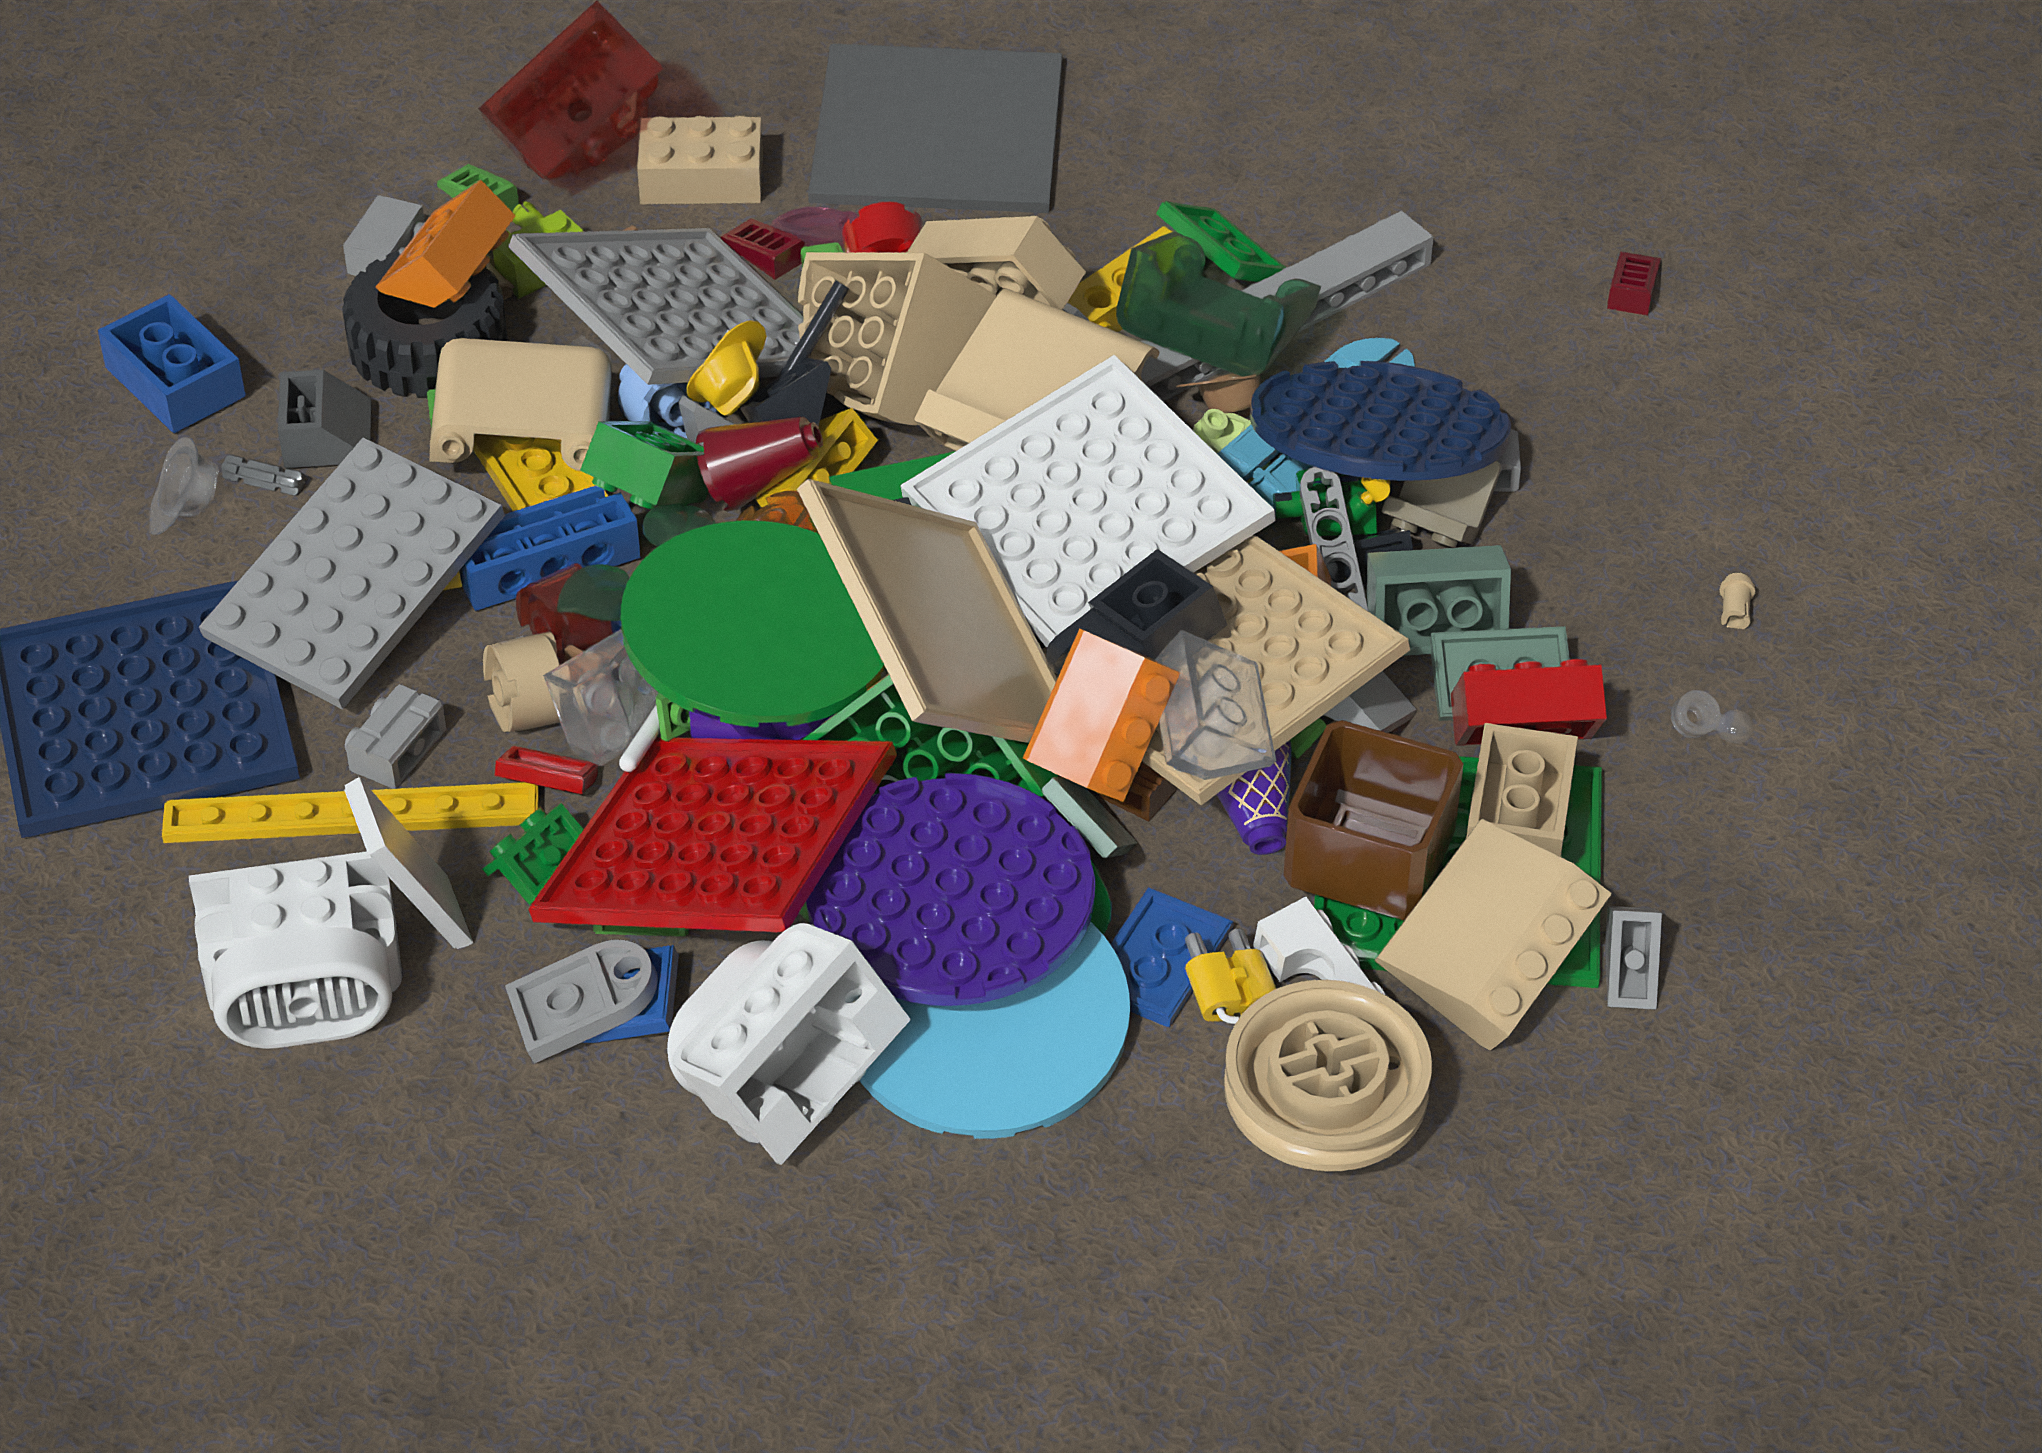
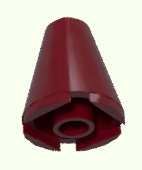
M805 417L709 427L699 431L696 437V445L703 442L704 454L697 456L703 480L715 502L724 500L728 504L723 509L726 512L741 509L818 458L819 448L823 446V438L819 427L814 422L810 423Z

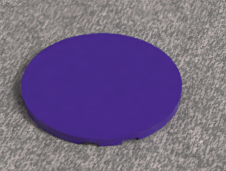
M947 773L945 778L918 781L917 777H912L880 787L879 793L870 798L808 897L806 908L811 925L851 940L894 998L927 1005H972L1005 998L1023 991L1052 974L1071 956L1085 936L1091 922L1095 900V877L1090 861V853L1083 838L1075 826H1069L1056 813V808L1040 796L1006 781L972 774Z

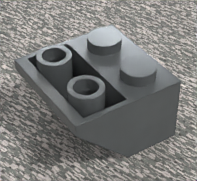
M325 370L280 372L278 435L284 468L340 465L362 438L371 441V398Z

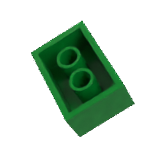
M598 421L580 471L594 477L592 480L594 485L611 492H617L618 488L632 494L630 497L631 502L653 510L656 505L671 508L672 504L686 508L688 503H702L709 492L697 460V456L704 454V447L702 445H696V442L649 421Z

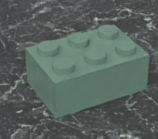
M1501 545L1368 553V612L1408 638L1410 651L1404 655L1431 654V633L1509 629L1511 568Z

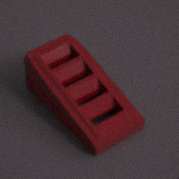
M750 218L721 236V240L733 251L774 280L802 264L801 249L805 247L803 240L793 234ZM749 231H751L750 234H748V235H746L745 237L741 238V236H743L744 234H746V233H748Z
M1620 251L1611 282L1607 309L1648 316L1661 258Z

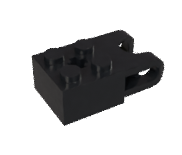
M1156 549L1088 602L1090 610L1055 636L1049 643L1046 658L1049 668L1059 675L1079 629H1082L1152 658L1170 668H1174L1228 624L1213 586L1159 549Z

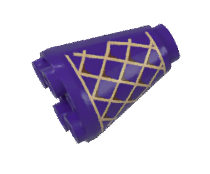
M1291 740L1287 741L1217 793L1241 839L1246 845H1249L1250 851L1254 854H1271L1281 850L1286 845L1291 787Z

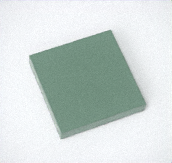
M1054 777L1042 788V793L1075 826L1077 831L1103 858L1125 855L1137 844L1132 836L1086 787L1064 777Z

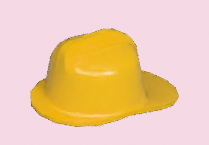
M749 320L729 330L718 342L705 362L690 377L686 387L687 395L696 402L708 401L720 414L725 416L732 415L741 405L750 400L760 385L759 368L756 361L765 346L767 337L765 327L758 321Z

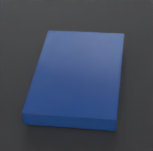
M1148 887L1110 944L1121 962L1127 979L1130 1012L1170 1028L1193 992L1185 970L1186 964L1192 959L1185 942L1186 936L1191 933H1199L1207 953L1219 952L1229 933L1233 930L1234 921Z

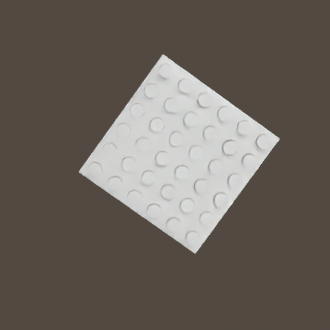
M1115 355L900 485L903 498L909 497L912 506L977 523L1033 634L1046 647H1048L1055 636L1090 610L1088 604L1090 600L1156 549H1159L1194 573L1275 521L1274 509Z

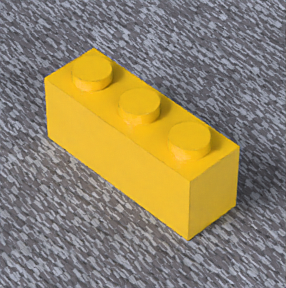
M853 408L820 420L819 429L823 438V446L819 448L818 458L756 499L773 522L797 527L812 522L813 520L797 488L807 479L829 484V476L854 472L878 441Z

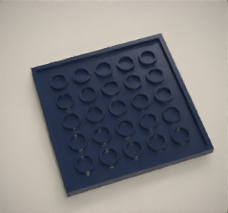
M239 580L0 629V729L21 838L164 808L168 800L212 798L300 779L275 674L204 638L199 629L203 621Z

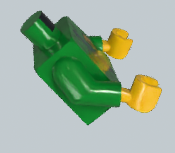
M1308 469L1299 470L1296 473V491L1273 493L1275 519L1300 517L1306 535H1308L1300 498V483ZM1335 472L1341 483L1351 534H1376L1375 502L1382 501L1388 497L1390 493V480L1363 478ZM1315 478L1313 486L1308 488L1309 491H1316L1318 493L1320 501L1319 509H1311L1312 513L1327 508L1325 496L1327 489L1331 485H1324L1321 478ZM1334 504V505H1332V506H1330V507H1328V508H1336V509H1337V505ZM1333 519L1321 520L1316 526L1319 536L1341 535V527Z

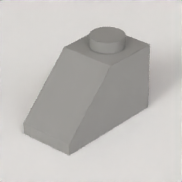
M1607 906L1605 955L1608 1007L1657 1008L1662 913L1656 908Z

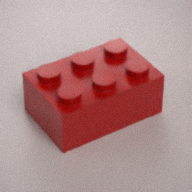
M1585 659L1566 660L1560 663V667L1542 668L1541 662L1536 661L1518 663L1514 665V669L1497 670L1494 664L1473 665L1469 667V671L1463 672L1451 692L1456 746L1481 745L1485 723L1578 736L1577 740L1592 739L1607 719L1602 665H1588V661Z

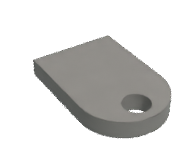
M609 940L595 944L505 985L525 1047L535 1064L637 1016L653 998L657 988L658 977L649 955L641 946L627 940ZM640 968V971L634 977L625 980L621 979L627 971Z

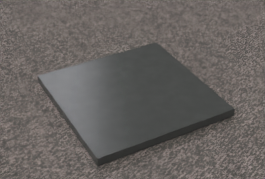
M830 44L808 191L809 203L870 205L879 202H898L904 204L905 207L1049 213L1062 53Z

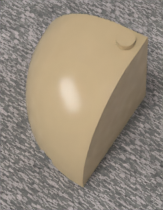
M806 252L798 292V303L804 306V322L798 325L800 339L834 281L836 280L850 289L809 357L825 360L831 367L826 392L833 395L842 404L864 415L891 423L918 425L914 419L928 390L936 392L997 295L926 253Z

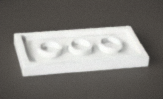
M360 777L346 784V789L344 790L368 855L453 948L459 949L473 943L447 874Z

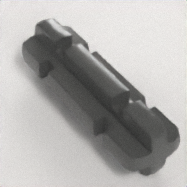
M228 455L225 461L222 462V477L226 480L239 482L240 479H243L244 484L271 491H276L277 488H280L281 493L298 496L305 485L304 474L301 471L286 468L285 472H283V467L252 459H249L248 463H246V458L236 455Z

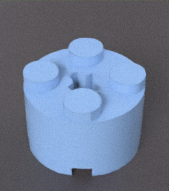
M626 364L620 372L619 378L621 383L618 390V405L623 416L628 421H649L687 438L678 402L682 395L691 399L687 395L686 387L688 382L647 385ZM708 401L696 402L706 407L707 409L716 412V408ZM664 419L666 422H658V420Z

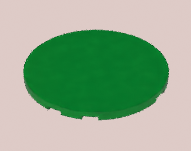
M742 520L710 524L689 530L664 542L648 554L633 571L623 593L620 616L623 644L636 670L648 684L671 702L691 712H695L698 709L719 716L720 722L759 727V723L786 722L787 726H795L829 717L843 710L879 682L881 674L886 668L820 534L794 525L769 521Z

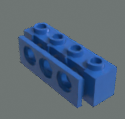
M598 486L589 487L507 513L459 570L462 588L474 610L477 611L640 558L637 519L621 492L605 497L604 489Z

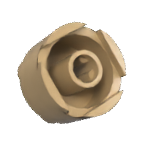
M551 632L497 642L485 647L483 653L484 680H492L494 694L487 696L490 707L503 732H517L560 723L569 719V710L564 691L572 689L571 674L567 664H559L556 642Z

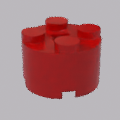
M879 202L865 206L858 211L859 217L851 223L848 219L844 224L842 238L845 253H907L923 228L922 218L915 210L913 214L905 210L904 204L898 202Z

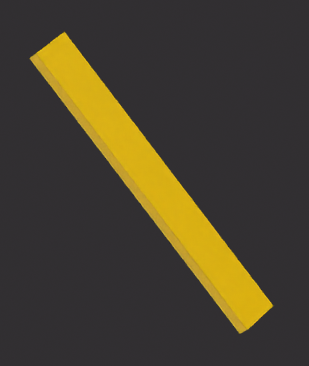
M526 782L371 790L407 831L515 826L522 823L539 808L538 785ZM345 791L168 800L164 805L162 826L163 843L360 833Z

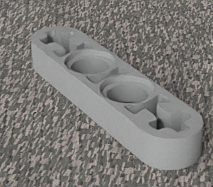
M1312 467L1304 473L1300 483V498L1310 545L1317 544L1326 566L1333 561H1342L1349 566L1351 571L1350 578L1342 583L1331 581V587L1341 594L1354 588L1355 593L1348 592L1347 598L1368 611L1340 480L1335 472ZM1315 478H1321L1324 485H1331L1327 489L1325 496L1327 508L1312 513L1311 509H1319L1320 501L1318 493L1316 491H1309L1308 488L1313 486ZM1334 504L1337 505V509H1336V508H1328V507H1330V506H1332V505H1334ZM1324 519H1333L1339 523L1341 535L1332 541L1324 540L1316 531L1317 524Z

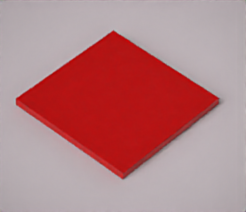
M656 737L637 768L632 772L624 771L528 908L532 921L539 923L784 932L792 925L895 760L897 753L893 742L715 738H673L665 741Z

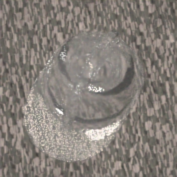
M183 437L176 441L164 460L160 481L149 508L150 534L159 535L165 532L178 516L195 517L201 514L213 501L218 477V466L198 453L197 445L191 438Z

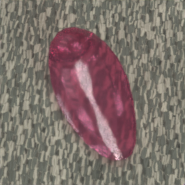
M803 207L778 216L772 221L770 226L799 237L804 241L805 246L835 242L842 246L844 245L842 238L844 224L848 219L851 223L859 216L853 211L843 212L826 207Z

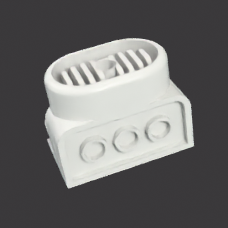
M367 851L189 875V884L196 912L194 926L198 944V957L210 1009L214 1012V1018L218 1027L230 1039L246 1046L264 1049L339 1040L366 1032L378 1024L387 1014L392 1001V992L398 988L402 979L397 925L389 877L368 855Z
M801 923L786 929L774 941L761 940L747 943L734 950L723 960L676 1014L668 1037V1060L675 1078L683 1088L699 1096L716 1117L727 1121L740 1137L749 1142H760L773 1160L782 1165L817 1124L831 1113L834 1105L850 1087L864 1076L866 1069L911 1019L851 940L813 925Z

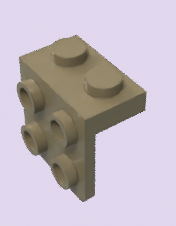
M1496 460L1482 469L1460 476L1433 480L1405 481L1399 498L1388 496L1381 512L1394 516L1392 525L1416 533L1418 526L1434 531L1431 540L1456 548L1458 541L1473 544L1502 469L1501 463Z

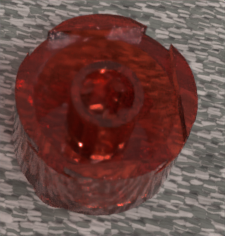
M571 564L528 584L517 592L516 611L521 628L529 625L533 635L551 632L555 638L559 664H566L564 649L569 645L591 655L614 643L609 612L614 609L612 597L605 587H596L580 564Z

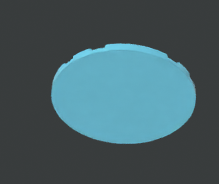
M1090 922L1085 936L1077 949L1058 969L1035 985L1013 995L985 1003L959 1006L927 1005L895 998L911 1020L866 1069L864 1076L859 1081L888 1110L918 1127L943 1134L946 1131L955 1134L972 1135L974 1139L1015 1136L1017 1132L1030 1130L1042 1125L1044 1128L1049 1127L1067 1118L1089 1102L1109 1080L1123 1054L1130 1020V997L1127 979L1121 962L1105 936Z

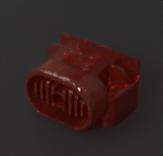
M596 0L478 109L487 127L527 168L531 169L542 179L556 180L565 174L575 173L578 175L587 168L598 166L608 155L639 134L641 118H647L649 97L657 89L659 83L658 75L664 69ZM581 111L591 112L590 117L585 121H574L577 113Z

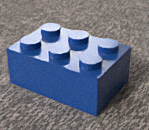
M170 294L98 329L105 368L173 434L245 397L239 358Z

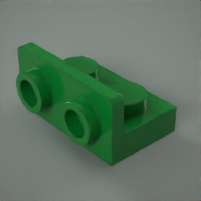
M562 803L548 813L540 807L519 824L525 832L517 839L510 833L489 850L494 859L482 868L487 876L499 869L529 905L533 903L584 830Z

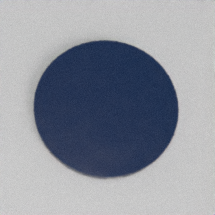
M1335 361L1307 364L1303 366V372L1290 375V372L1285 370L1273 375L1256 388L1251 400L1250 422L1258 436L1267 444L1300 462L1345 475L1402 481L1433 480L1460 476L1494 463L1505 453L1509 445L1511 422L1507 413H1501L1498 401L1481 389L1469 391L1462 388L1463 382L1458 378L1415 366L1377 361H1360L1359 366L1338 368L1339 365Z

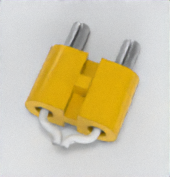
M1234 929L1228 935L1234 950L1232 957L1226 958L1225 952L1207 953L1199 933L1187 935L1185 942L1192 959L1186 964L1185 970L1204 1020L1236 1024L1240 1017H1234L1235 1013L1242 1015L1255 1001L1267 993L1276 990L1262 951L1250 948L1243 929Z

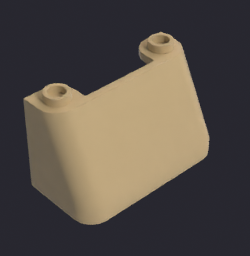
M465 338L453 339L447 342L441 350L438 363L430 437V461L461 462L472 453L475 434L561 439L562 459L569 467L580 471L598 421H609L612 372L609 357L600 349L583 346Z

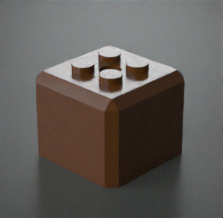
M1344 720L1328 724L1289 806L1283 874L1292 888L1405 920L1434 882L1455 833L1463 762L1457 753Z

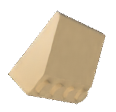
M1481 819L1375 961L1477 1043L1491 1051L1511 1034L1611 896V893L1574 863Z

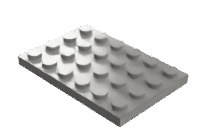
M362 438L203 621L199 629L204 638L343 710L503 519L505 514L502 505Z

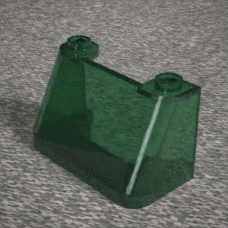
M1170 232L1131 248L1116 308V317L1122 329L1129 334L1242 377L1253 374L1258 376L1271 367L1313 313L1321 290V286L1294 278L1282 283L1278 287L1275 296L1269 294L1262 299L1202 276L1205 265L1203 248L1192 238L1176 232Z

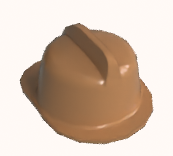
M1264 365L1247 367L1219 375L1204 382L1176 385V387L1195 385L1208 410L1219 409L1224 413H1233L1246 417L1250 415L1253 393L1261 385L1260 374L1265 372L1267 367Z

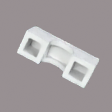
M1307 897L1258 921L1253 946L1255 949L1262 951L1268 967L1279 982L1298 973H1309L1322 980H1338L1359 984L1385 995L1382 988L1376 982H1370L1362 972L1354 951L1349 946H1343L1334 935L1331 922L1326 914L1321 910L1316 911Z

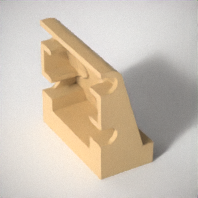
M1005 288L993 301L936 392L928 390L914 421L938 444L957 451L1113 355L1144 383L1141 373L1146 360L1149 357L1157 359L1160 352L1156 347Z

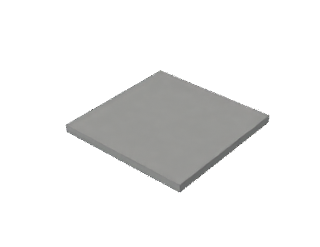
M710 228L523 233L512 235L509 248L647 385L689 382L690 377L705 362L723 336L736 325L749 320L760 322L766 330L765 346L756 361L759 368V378L778 377L800 340L798 325L804 322L803 316Z

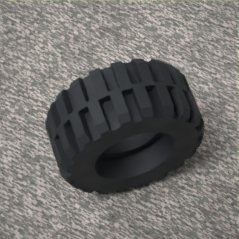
M399 251L387 254L385 260L379 261L376 259L368 264L366 272L360 271L345 292L342 310L349 357L352 364L357 368V372L365 380H371L372 385L383 391L391 388L392 393L397 396L406 397L408 393H415L417 398H428L427 391L436 389L441 350L447 342L460 338L507 341L502 288L499 286V281L494 273L485 266L477 275L470 276L467 281L471 284V287L460 299L455 302L447 299L435 308L381 293L376 288V285L400 256ZM426 318L444 319L436 323L425 325L407 324L415 320Z

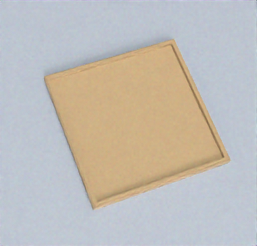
M807 479L800 485L797 490L912 721L1029 743L1057 678L1049 668L1047 659L977 523L816 480Z

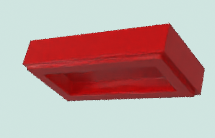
M512 746L496 760L494 776L583 794L595 782L598 775V765L589 761Z

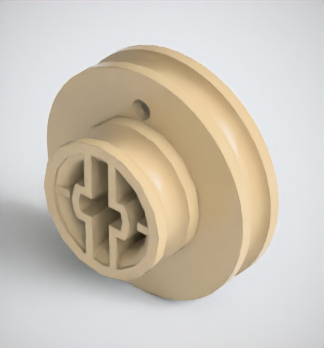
M1302 981L1267 993L1249 1006L1240 1016L1232 1029L1227 1044L1224 1090L1227 1106L1236 1125L1254 1145L1265 1153L1287 1164L1310 1170H1353L1369 1166L1391 1156L1401 1149L1418 1130L1428 1105L1432 1073L1431 1052L1418 1023L1402 1006L1384 994L1371 988L1345 981ZM1389 1062H1394L1399 1067L1394 1070H1390Z

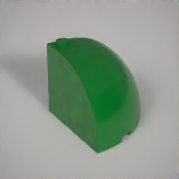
M890 675L802 739L893 742L897 756L872 796L879 793L880 787L912 777H917L918 781L945 778L947 773L985 776L1006 781L1042 797L1044 796L1042 788L1052 778L1058 777L1057 774L1023 759L1029 743L912 721Z

